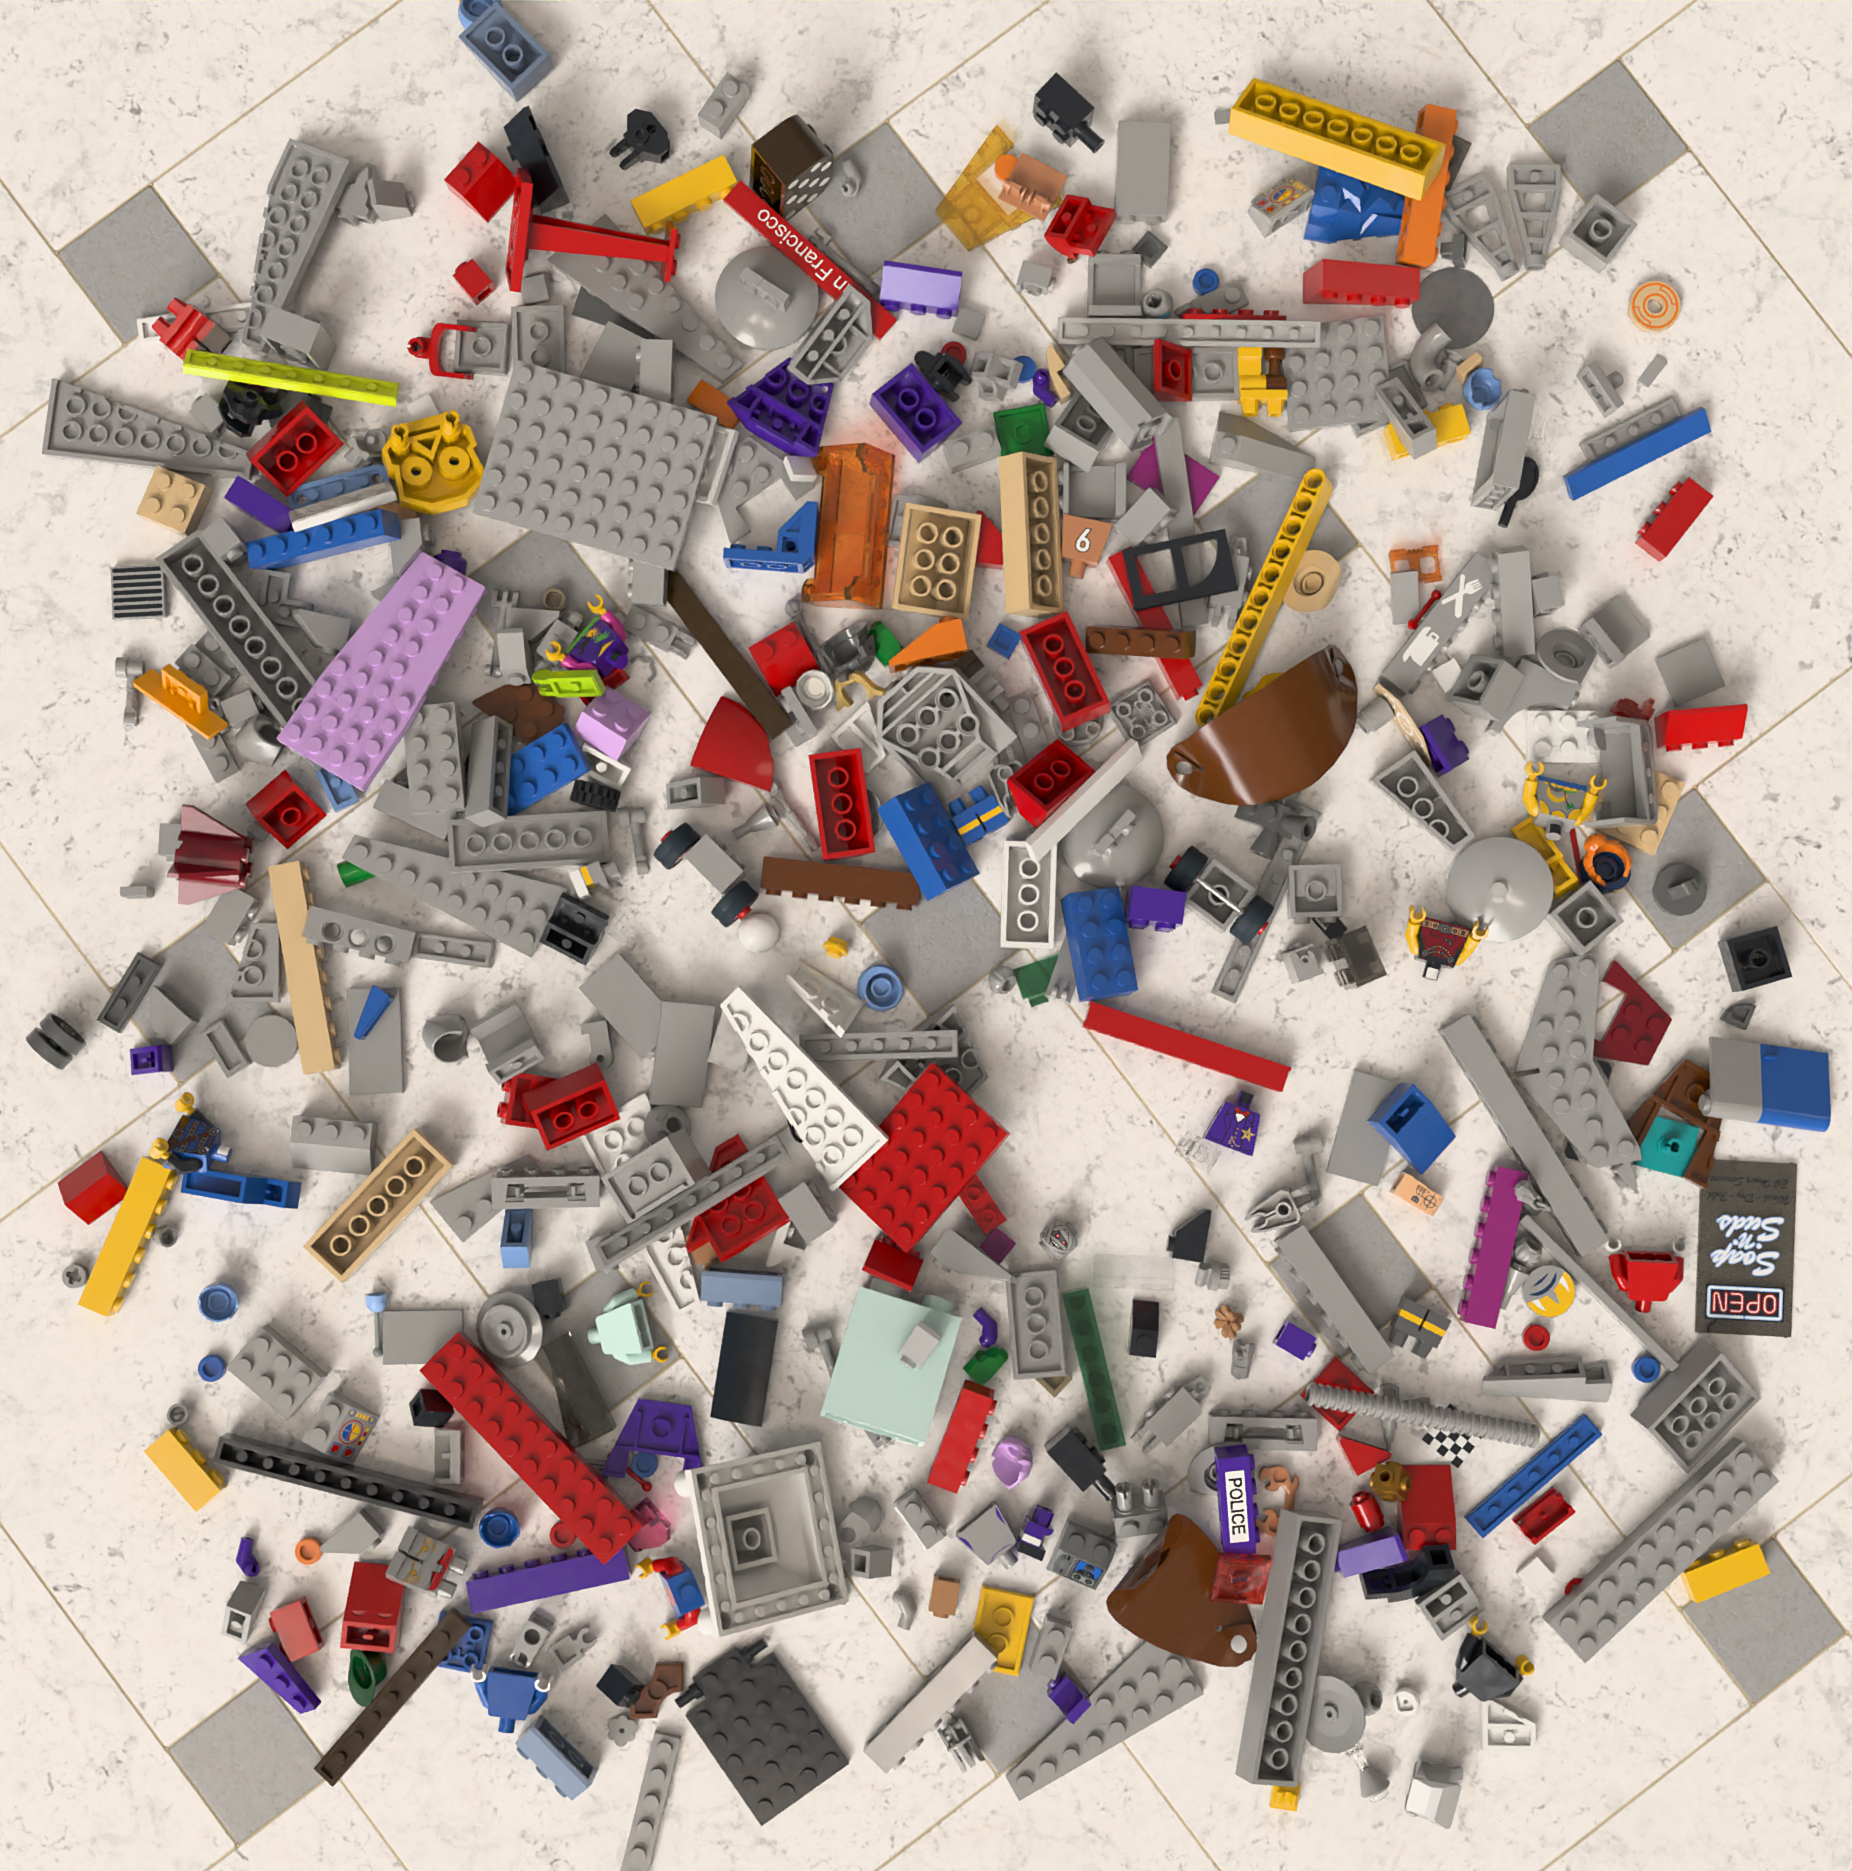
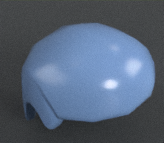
M1478 368L1467 377L1463 384L1464 398L1474 409L1481 411L1489 410L1498 404L1501 398V380L1494 377L1492 374L1493 369Z
M213 1282L207 1285L198 1298L200 1313L207 1320L214 1322L231 1319L237 1312L240 1303L238 1292L232 1285L224 1282Z

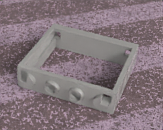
M1527 389L1509 390L1487 415L1470 505L1472 507L1496 511L1519 489L1536 395L1530 394Z

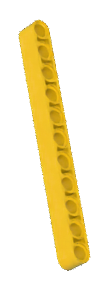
M1311 469L1303 477L1195 712V721L1200 727L1206 725L1208 718L1214 716L1213 719H1215L1236 704L1333 492V484L1320 469ZM1322 481L1318 487H1315L1318 482ZM1311 505L1308 510L1304 511L1305 507ZM1300 528V531L1293 535L1294 531ZM1289 551H1290V553L1288 554V556H1286L1285 558H1282V556H1283L1286 552H1289ZM1279 575V577L1275 581L1271 582L1273 577ZM1268 598V601L1264 605H1261V602L1264 599ZM1254 622H1257L1256 626L1250 629V626ZM1246 645L1245 650L1239 653L1241 647ZM1236 669L1234 674L1228 676L1231 670ZM1225 692L1224 696L1217 700L1218 696Z

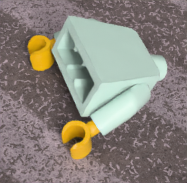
M648 1281L641 1283L636 1290L631 1288L614 1295L603 1307V1315L596 1317L597 1328L588 1330V1340L591 1344L601 1343L604 1354H613L615 1359L628 1365L651 1362V1359H656V1361L661 1363L668 1360V1357H657V1352L661 1349L665 1350L667 1347L658 1345L654 1348L643 1299L638 1300L640 1296L648 1298L654 1293V1291L647 1295L642 1293L641 1288L643 1285L649 1284L650 1282Z

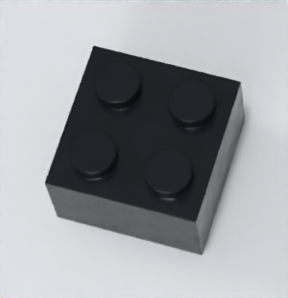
M1777 926L1717 942L1732 992L1745 991L1793 977Z

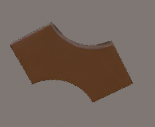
M683 1662L656 1663L654 1676L641 1691L639 1700L630 1707V1719L657 1718L658 1709L662 1701L670 1694L684 1690Z

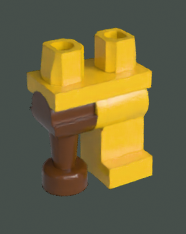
M1238 347L1239 400L1237 405H1241L1243 417L1257 416L1258 405H1267V416L1281 417L1285 401L1288 397L1287 380L1281 375L1280 362L1285 359V349L1266 348L1264 350V359L1269 362V374H1261L1262 347Z

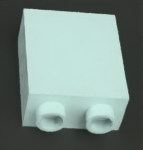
M873 1279L870 1289L859 1286L819 1416L922 1447L926 1442L962 1318L951 1315L954 1305L951 1301L924 1294L921 1304H915L900 1299L903 1288L885 1280ZM921 1321L941 1335L942 1338L921 1369L917 1367L911 1369L900 1361L902 1357L898 1352Z

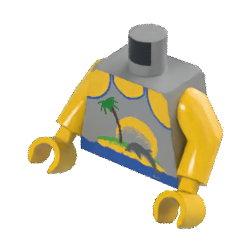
M1528 761L1524 766L1528 778L1524 782L1522 801L1528 813L1532 815L1533 824L1546 828L1545 837L1553 841L1560 840L1562 832H1570L1574 825H1580L1592 813L1598 799L1597 792L1606 786L1607 780L1604 778L1601 786L1596 787L1593 781L1597 774L1591 776L1589 779L1591 788L1589 791H1586L1587 786L1539 776L1543 772V764L1538 762L1537 770L1532 772V761Z

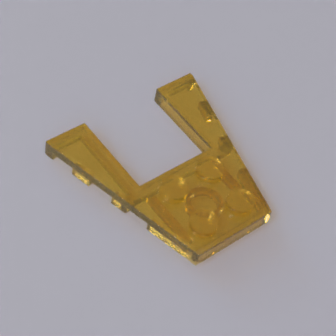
M998 125L991 131L935 210V214L968 252L999 238L1000 235L1010 230L1013 231L1020 228L1021 225L1037 219L1018 208L1008 216L977 180L1000 156L1005 155L1014 148V143ZM1059 195L1050 211L1056 208L1059 209L1063 200Z

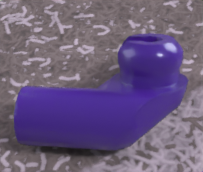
M980 1307L972 1316L982 1325V1335L979 1338L980 1344L985 1348H989L997 1342L998 1324Z
M241 1537L236 1563L246 1576L255 1577L260 1572V1565L251 1553L254 1539Z

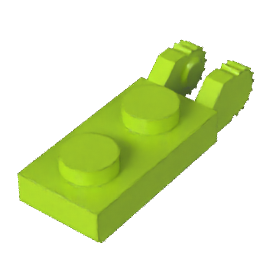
M541 669L532 675L534 683L541 684L538 690L542 696H556L557 698L602 696L606 690L597 670L550 671L549 669Z

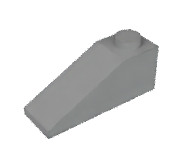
M1398 377L1374 388V392L1399 440L1413 460L1437 449L1436 428Z

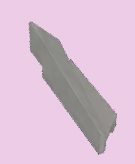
M1581 1356L1501 1359L1496 1364L1495 1370L1488 1377H1483L1481 1392L1484 1395L1607 1402L1612 1382L1607 1362L1583 1365Z

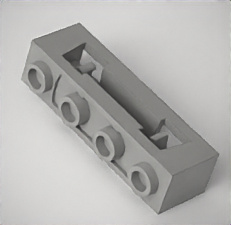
M590 1166L578 1167V1170L567 1171L566 1167H552L551 1171H540V1168L529 1167L524 1168L523 1172H513L512 1168H499L497 1172H491L492 1209L600 1207L599 1172ZM568 1183H570L571 1195H567V1191L523 1192V1196H520V1184H524V1187L568 1186Z
M1215 1409V1413H1208V1446L1214 1444H1246L1247 1450L1317 1451L1318 1419L1315 1416H1310L1311 1412L1294 1411V1415H1284V1411L1268 1410V1415L1257 1414V1410H1242L1241 1414H1231L1229 1409ZM1227 1423L1240 1424L1242 1427L1286 1428L1288 1439L1300 1438V1440H1285L1282 1436L1239 1435V1428L1236 1425L1227 1426ZM1286 1425H1298L1299 1428L1286 1427ZM1239 1435V1439H1225V1436L1238 1438Z

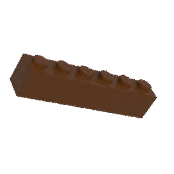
M766 856L763 859L760 885L762 890H766V895L781 896L782 892L792 893V898L807 899L808 895L818 896V901L834 902V898H842L845 904L860 905V901H868L871 907L886 908V904L897 905L896 909L912 911V906L918 907L920 890L913 874L908 872Z

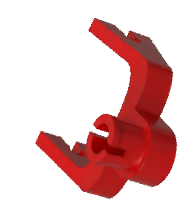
M437 323L433 327L431 338L417 337L409 340L407 344L410 345V347H407L408 352L417 358L429 359V368L434 376L473 380L474 375L446 372L443 369L441 346L444 335L448 330L477 333V327ZM418 344H420V346H423V349H419L418 351Z

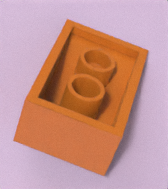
M948 616L939 619V623L934 624L889 660L890 674L905 671L910 665L916 668L920 664L933 665L962 658L967 653L968 648L961 618L955 619L954 616Z

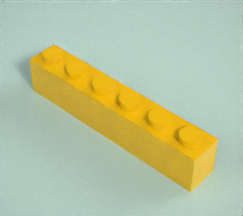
M151 1156L141 1158L78 1305L106 1317L115 1315V1313H119L125 1302L123 1294L126 1288L131 1287L136 1276L133 1273L136 1264L142 1262L146 1254V1249H144L146 1241L153 1237L157 1225L154 1224L156 1218L166 1208L168 1202L165 1199L169 1190L174 1188L178 1180L176 1171L164 1168L162 1161Z

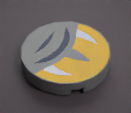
M1539 1265L1530 1270L1529 1273L1531 1275L1522 1286V1299L1527 1308L1534 1314L1546 1318L1558 1317L1567 1312L1572 1306L1576 1295L1575 1284L1571 1276L1562 1268L1553 1265Z

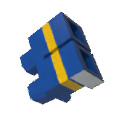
M981 785L969 792L975 803L970 808L966 809L960 797L948 804L952 815L951 822L966 848L986 837V833L989 835L1009 823L1008 818L994 796H989Z

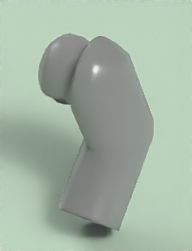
M848 159L841 164L847 175L845 184L841 186V192L844 196L853 198L859 193L863 177L853 159Z
M216 696L209 699L208 709L228 723V727L220 732L221 735H225L232 730V727L226 720L220 703L224 699Z
M897 1590L892 1596L893 1602L898 1605L902 1612L897 1626L910 1630L917 1606L910 1593Z

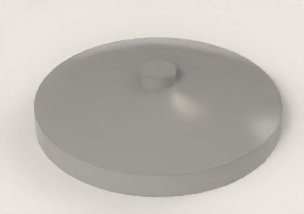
M1491 837L1470 845L1457 857L1448 874L1446 895L1450 910L1462 927L1470 928L1471 933L1473 923L1479 920L1478 930H1485L1486 926L1489 925V933L1484 940L1507 942L1526 936L1543 922L1552 905L1554 881L1546 860L1531 845L1511 837Z

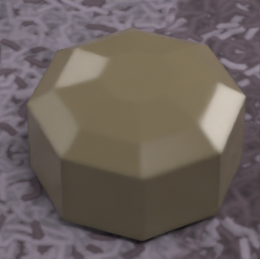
M551 587L543 592L541 603L546 610L562 612L567 607L568 598L562 589Z

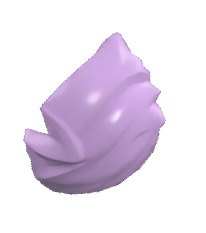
M1015 1436L1005 1437L1002 1441L998 1442L991 1453L995 1457L992 1463L993 1470L1005 1487L1011 1489L1029 1476L1033 1466L1032 1452L1023 1440Z

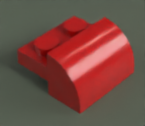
M1067 194L1046 230L1044 237L1056 251L1069 258L1076 259L1078 254L1094 257L1115 221L1117 214L1112 208L1092 205L1089 198Z

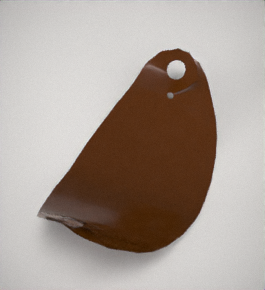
M1327 645L1326 648L1298 663L1258 692L1237 703L1201 727L1187 739L1173 746L1166 755L1167 769L1181 788L1191 794L1219 803L1239 806L1257 805L1283 799L1312 786L1335 764L1347 747L1354 732L1357 719L1358 690L1351 665L1336 645ZM1336 659H1339L1343 665L1341 675H1338ZM1182 761L1189 763L1192 767V773L1188 775L1180 774L1176 769L1177 763Z
M1178 1513L1173 1515L1110 1593L1106 1601L1108 1612L1116 1622L1140 1639L1170 1653L1211 1665L1238 1667L1251 1660L1257 1650L1256 1628L1242 1591L1240 1592V1587L1236 1588V1586H1239L1238 1583L1227 1582L1229 1566L1226 1574L1217 1571L1221 1554L1213 1542L1190 1518ZM1230 1570L1228 1581L1237 1582L1235 1580H1231L1232 1571ZM1216 1575L1224 1577L1225 1584L1234 1585L1233 1590L1230 1591L1221 1587V1583L1214 1584ZM1219 1584L1218 1593L1215 1595L1216 1586ZM1218 1626L1222 1627L1221 1632L1216 1630ZM1237 1635L1242 1636L1247 1642V1647L1242 1653H1236L1231 1647V1640Z

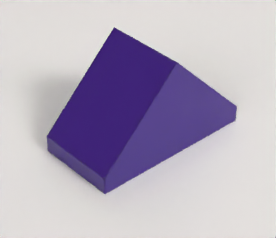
M156 1045L130 1049L131 1075L173 1072L172 1046Z

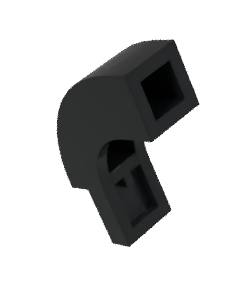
M1448 1544L1422 1546L1418 1556L1404 1565L1361 1573L1359 1578L1365 1600L1387 1598L1388 1603L1421 1596L1427 1591L1442 1585L1450 1578L1455 1570Z

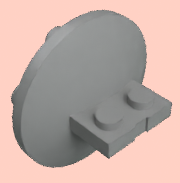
M761 246L738 254L726 265L717 281L715 305L720 322L728 334L736 341L752 349L771 351L794 344L808 332L818 312L819 292L817 283L773 246Z
M1117 784L1059 841V845L1067 866L1081 880L1099 888H1123L1140 881L1154 868L1163 849L1164 830L1158 811L1146 796L1133 788Z

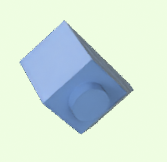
M505 1209L500 1244L503 1268H530L533 1241V1210Z

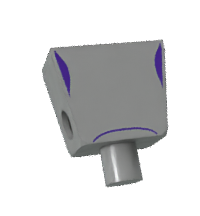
M993 1501L956 1532L958 1540L987 1565L998 1559L1007 1570L1019 1560L1010 1549L1017 1543V1539L996 1501Z

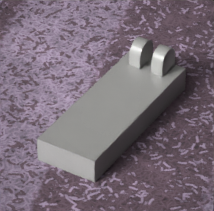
M1066 933L1045 997H1051L1070 1005L1076 988V982Z

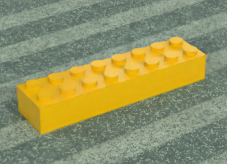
M1256 78L1250 81L1232 106L1230 113L1229 134L1419 201L1422 200L1442 168L1446 147L1444 143Z

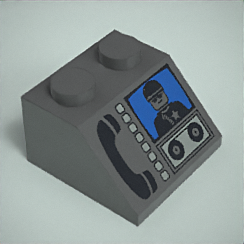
M1067 1519L1046 1569L1096 1590L1110 1566L1118 1544L1116 1540Z

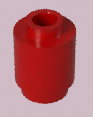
M1366 1490L1352 1496L1353 1500L1349 1505L1359 1526L1364 1528L1366 1533L1383 1527L1385 1524L1383 1520L1384 1514L1372 1492L1367 1493Z

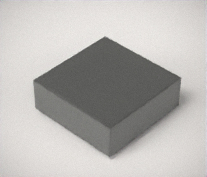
M1147 231L1131 251H1134L1135 254H1141V261L1151 269L1166 252L1168 246L1150 231Z

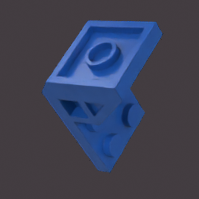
M807 501L778 530L777 551H772V548L767 546H757L756 550L746 549L745 545L731 544L730 548L724 547L723 560L726 568L806 573L816 562L819 524L818 502Z

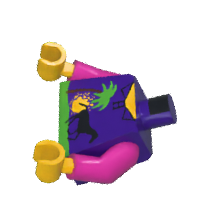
M596 594L595 597L600 602L599 606L593 607L589 601L587 603L593 613H599L602 617L596 616L564 651L566 655L561 652V646L556 641H551L550 644L557 652L551 653L547 649H545L546 657L550 661H561L560 665L569 671L597 670L599 676L606 677L615 667L617 669H624L627 666L628 657L626 655L629 649L625 645L627 637L623 624L611 610L607 611L605 609L602 597Z

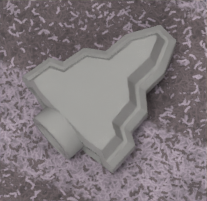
M367 162L356 171L352 181L346 183L335 207L339 211L337 217L351 226L356 227L359 221L369 224H375L378 215L371 205L367 182L369 179H377V167Z

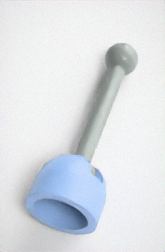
M368 1293L365 1295L366 1306L370 1311L374 1312L375 1348L373 1349V1355L381 1357L383 1349L380 1342V1312L387 1305V1293Z

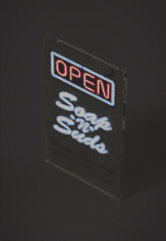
M1715 1159L1713 1168L1709 1173L1708 1189L1703 1190L1700 1188L1694 1332L1699 1334L1717 1333L1791 1337L1797 1164L1793 1162L1777 1163Z

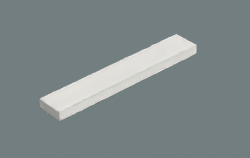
M292 300L289 308L295 310L294 301ZM252 302L199 310L208 315L229 333L244 331L246 314L250 312ZM172 313L138 318L137 326L140 345L163 344L159 341L161 337L153 330L152 325L160 316L172 324L177 316Z
M1130 738L1025 840L1024 843L1032 860L1038 863L1143 760L1137 741Z

